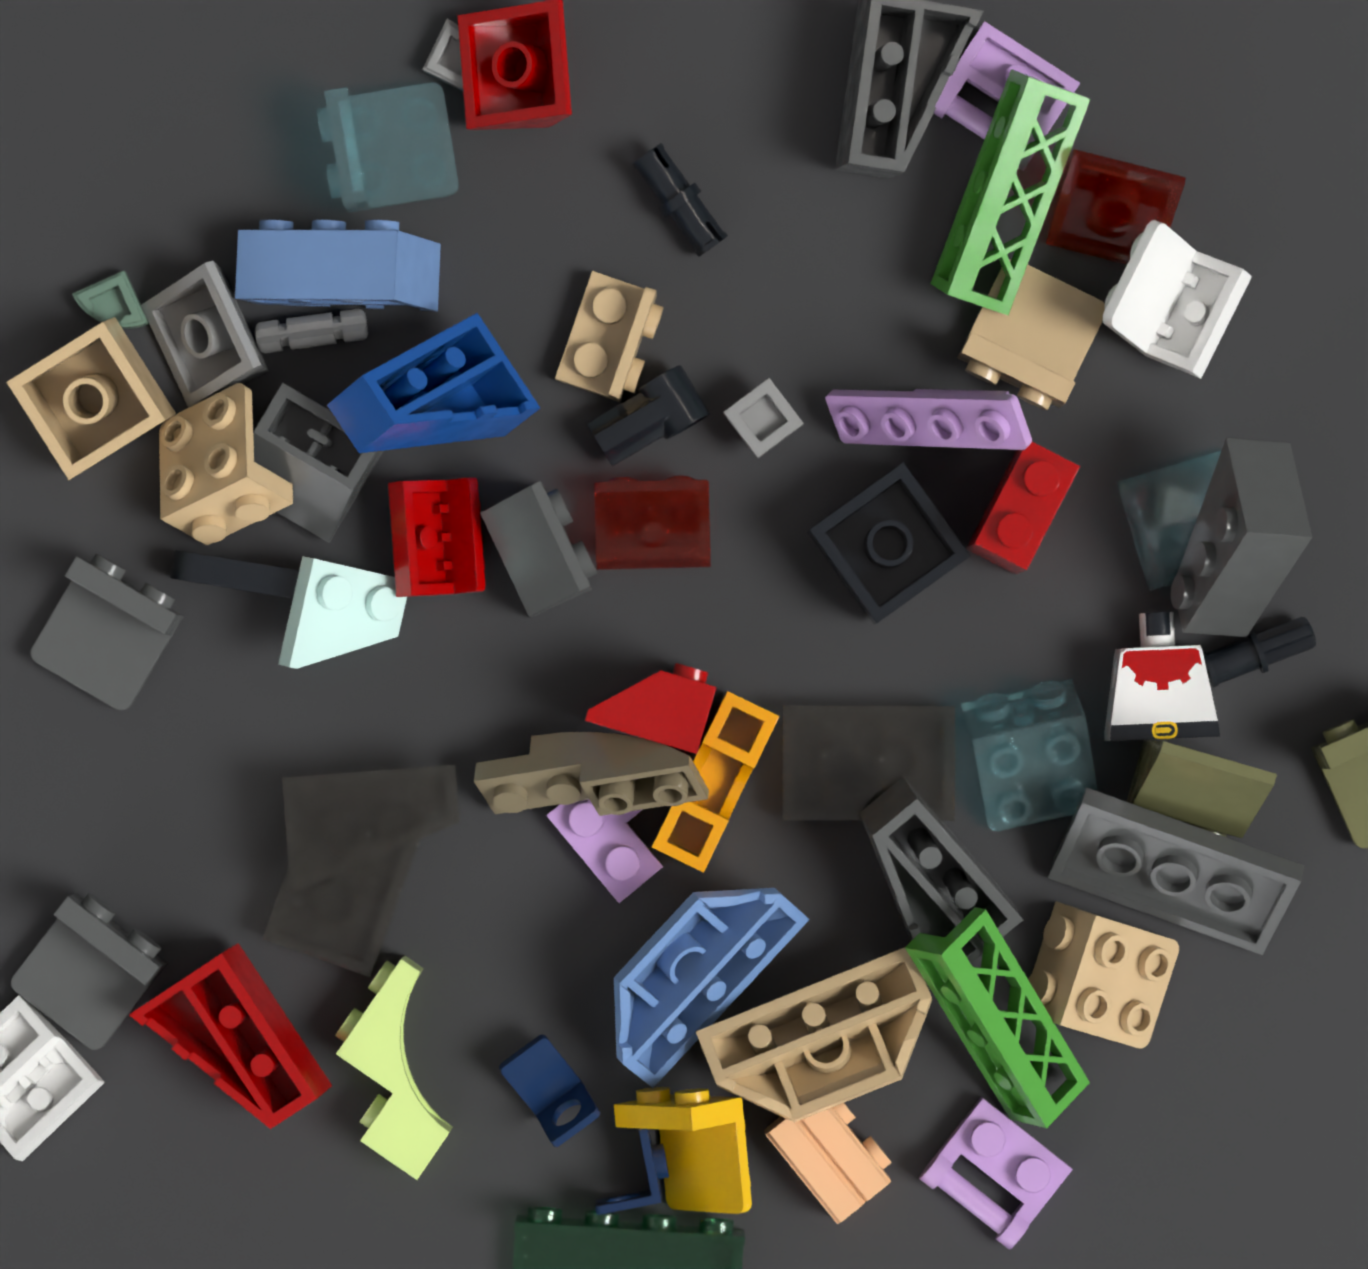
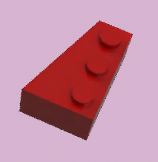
M239 943L222 952L129 1014L140 1025L144 1026L146 1024L173 1046L171 1050L184 1060L189 1059L212 1077L217 1087L269 1129H272L318 1099L332 1087L329 1079Z

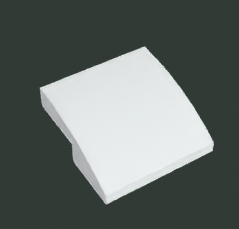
M18 995L0 1012V1143L14 1159L23 1161L105 1082L33 1005Z

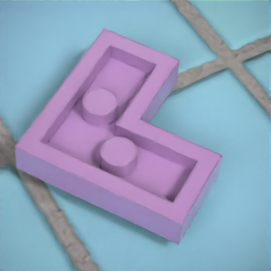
M590 800L577 801L569 805L559 804L546 816L618 903L622 902L663 868V865L627 823L642 810L630 811L622 815L610 814L599 816Z

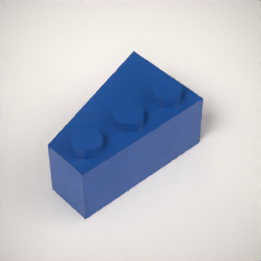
M478 313L362 375L327 404L358 453L504 437L540 409V406Z

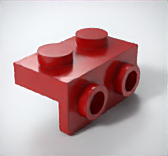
M465 477L450 480L398 481L388 483L396 597L453 595L484 591L485 561L483 557L481 505L477 478Z

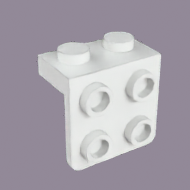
M1151 220L1144 232L1135 239L1130 252V260L1118 284L1112 287L1106 297L1103 323L1144 356L1201 379L1252 276L1242 268L1196 251L1165 223Z

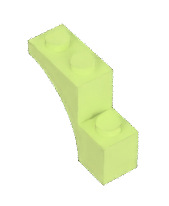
M404 956L397 966L388 960L384 963L368 987L370 991L376 994L375 998L364 1013L354 1008L335 1035L344 1042L336 1055L393 1093L388 1100L378 1094L360 1120V1123L368 1128L360 1141L417 1180L453 1126L442 1119L431 1108L419 1091L409 1069L404 1045V1020L410 994L424 968Z

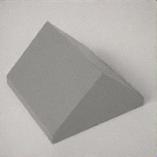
M213 260L202 264L141 305L188 408L236 383L244 384L269 372L222 268Z

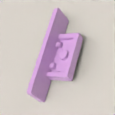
M834 389L825 397L839 438L845 444L1025 450L1032 443V437L1019 400L1014 394H1009V391L943 389L876 391Z

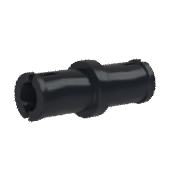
M660 143L632 165L640 172L663 204L659 208L665 218L668 216L673 218L696 250L698 257H700L728 237V235L721 229L698 197V194L702 192L696 183L691 185L688 183L665 151L663 144Z

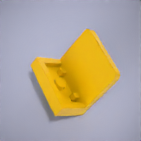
M654 1087L636 1090L637 1100L614 1104L616 1127L659 1129L661 1144L663 1143L669 1177L664 1178L666 1202L671 1209L740 1214L750 1210L752 1205L751 1181L742 1097L709 1096V1089L706 1088L680 1090L671 1094L670 1087Z

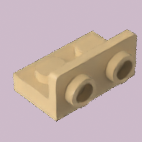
M592 271L555 380L617 402L621 401L624 390L635 393L645 364L644 360L635 357L642 337L654 338L664 309L663 306L654 304L657 290L649 287L644 289Z

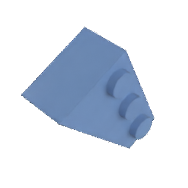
M260 220L259 230H238L235 299L259 305L310 307L366 305V309H384V305H408L419 308L420 311L438 312L441 244L399 231L400 223L389 220H366L365 230H346V222L336 220H313L311 230H293L294 222Z

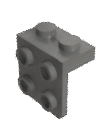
M96 553L91 562L76 556L65 575L71 582L31 649V657L39 665L116 710H127L134 703L184 616L171 609L176 599L146 582L141 591L121 580L126 570Z
M88 893L85 898L79 894L67 896L54 913L57 920L14 974L11 986L16 993L89 1049L98 1050L106 1045L168 962L157 955L161 950L157 943L135 928L130 933L112 920L116 913L100 899Z

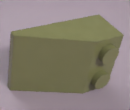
M1144 740L1126 802L1182 822L1193 824L1196 827L1224 837L1231 835L1243 838L1272 790L1277 774L1165 741Z

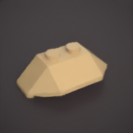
M904 947L696 1031L717 1087L795 1123L902 1080L932 1003V997L924 978Z

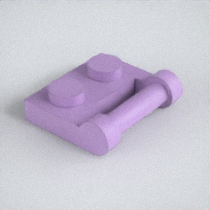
M984 21L961 56L953 75L949 77L935 105L934 114L941 119L946 114L985 140L992 117L958 96L966 82L997 102L1000 100L1011 69L1071 92L1076 91L1080 82ZM1046 95L1037 117L1044 136L1048 134L1067 105L1063 101ZM1032 132L1027 144L1035 141ZM1035 153L1021 159L1018 168L1024 171Z
M981 1096L923 1170L919 1179L931 1189L938 1186L994 1230L997 1233L995 1239L1010 1250L1021 1239L1030 1223L1073 1169ZM961 1154L1021 1201L1012 1215L951 1168Z

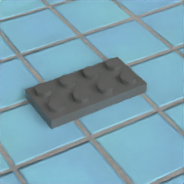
M1086 787L1051 862L1048 879L1263 955L1302 881L1305 865Z

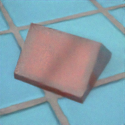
M1073 149L1064 167L1046 244L1128 264L1135 239L1144 232L1151 220H1157L1165 223L1169 228L1171 227L1186 177Z

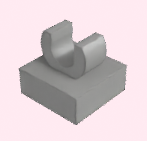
M770 378L723 412L757 459L804 424Z

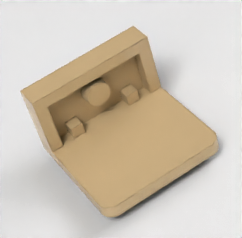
M1027 265L1009 315L982 307L957 358L968 363L965 369L967 373L982 381L996 385L998 380L1001 379L1019 388L1017 397L1031 405L1048 411L1051 404L1060 408L1066 403L1076 383L1074 382L1076 374L1103 321L1105 304L1103 301ZM1002 267L988 294L989 296L997 298L1005 278Z
M236 383L170 417L160 426V518L164 522L188 534L195 540L209 545L219 542L226 536L250 524L262 521L269 515L293 504V484L254 462L252 391L245 385Z
M1056 901L1051 917L1044 929V939L1033 973L1028 979L1053 1022L1060 1026L1141 1049L1146 1047L1150 1042L1179 953L1178 943L1173 939Z

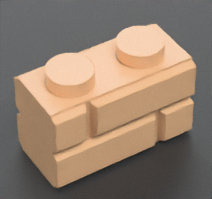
M845 1103L795 1123L780 1116L764 1130L765 1135L837 1225L891 1182L889 1175L884 1170L892 1163L871 1136L861 1142L848 1125L856 1117Z

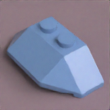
M776 888L693 892L614 977L617 1059L649 1086L654 1088L698 1040L696 1031L712 1025L810 919Z

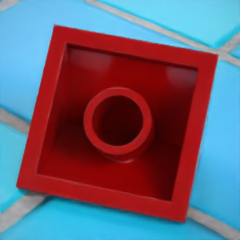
M547 0L457 16L466 129L549 128L572 115L563 0Z

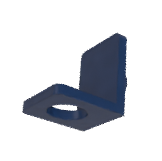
M544 1034L537 1036L499 1065L502 1075L536 1115L546 1136L554 1147L562 1145L596 1120L601 1114L583 1081ZM574 1105H581L580 1111L574 1119L564 1125H556L559 1116L566 1109Z
M638 1128L650 1190L596 1200L595 1209L597 1215L662 1203L659 1179L669 1177L663 1143L652 1145L649 1129Z

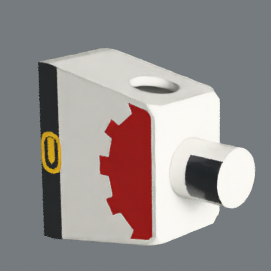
M1173 612L1140 613V648L1115 649L1104 731L1105 741L1220 737L1218 719L1201 645L1175 646Z

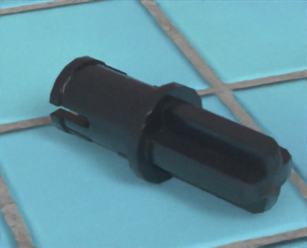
M1306 617L1296 618L1257 634L1252 629L1247 638L1207 653L1203 652L1209 682L1214 688L1219 686L1220 683L1258 669L1262 673H1266L1269 671L1268 665L1313 649L1316 646V637Z

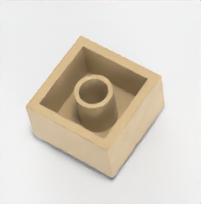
M115 317L101 322L6 382L68 480L89 469L176 414Z

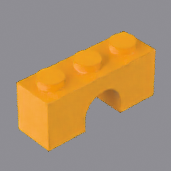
M729 691L726 692L693 760L709 789L708 799L671 806L652 844V848L704 873L745 784L755 768L780 716Z

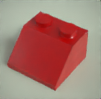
M675 663L673 673L660 670L588 709L585 721L697 754L717 687L706 684L708 672Z

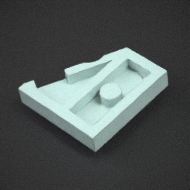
M302 556L278 665L298 669L398 637L407 597H396L395 577Z

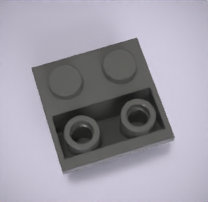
M283 382L253 432L254 462L293 484V504L277 511V513L330 543L383 451L358 453L331 410Z
M539 481L480 513L530 618L593 590L588 578L598 574L582 540L573 545L571 544L563 526L572 523L573 519L558 488L547 492L543 483Z

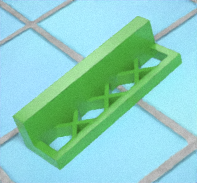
M1011 69L930 283L931 285L949 296L1009 315L1090 102L1089 98ZM1045 95L1070 104L1062 127L1044 136L1037 117ZM1032 132L1035 141L1027 144ZM1055 143L1054 149L1051 154V151L1048 146ZM1040 151L1046 165L1043 178L1040 182L1023 190L1016 174L1021 159ZM1010 188H1012L1014 195L1007 198ZM1035 197L1032 207H1030L1028 200ZM1019 205L1026 221L1020 236L1002 244L996 230L1000 214ZM991 241L994 249L987 252L988 246ZM1015 251L1010 262L1007 254ZM999 259L1005 273V278L997 298L972 290L980 268Z
M975 907L946 937L919 933L905 949L1010 1120L1047 1129L1090 1082L986 909ZM977 932L984 941L981 967L972 966L961 949ZM996 976H1005L1010 984L1007 1010H998L993 1001ZM1022 1019L1031 1020L1036 1028L1033 1053H1024L1019 1044ZM1048 1062L1057 1063L1066 1077L1065 1082L1051 1096L1045 1087Z

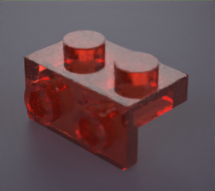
M673 476L659 481H638L630 477H617L608 482H596L594 484L596 570L711 567L708 480H695L689 476Z

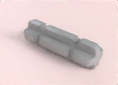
M352 309L340 311V316H333L332 312L286 318V323L282 324L278 320L259 322L255 327V336L259 351L266 354L283 351L284 346H290V349L295 350L337 344V339H344L345 343L365 340L368 336V326L364 311Z

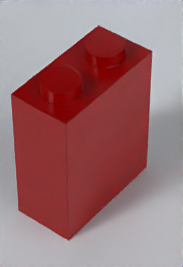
M1034 442L1025 450H1016L966 549L1015 575L1027 571L1080 466Z

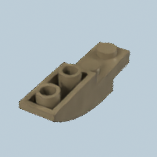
M560 732L531 736L530 752L528 755L476 763L474 783L494 814L518 813L526 809L558 804L569 805L577 801L590 800L599 816L610 814L622 815L635 810L661 806H679L686 802L706 800L709 795V789L689 755L651 740L616 733Z

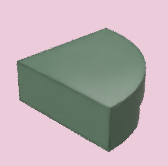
M125 271L72 294L78 305L100 323L115 317L122 329H134L149 325L141 303Z

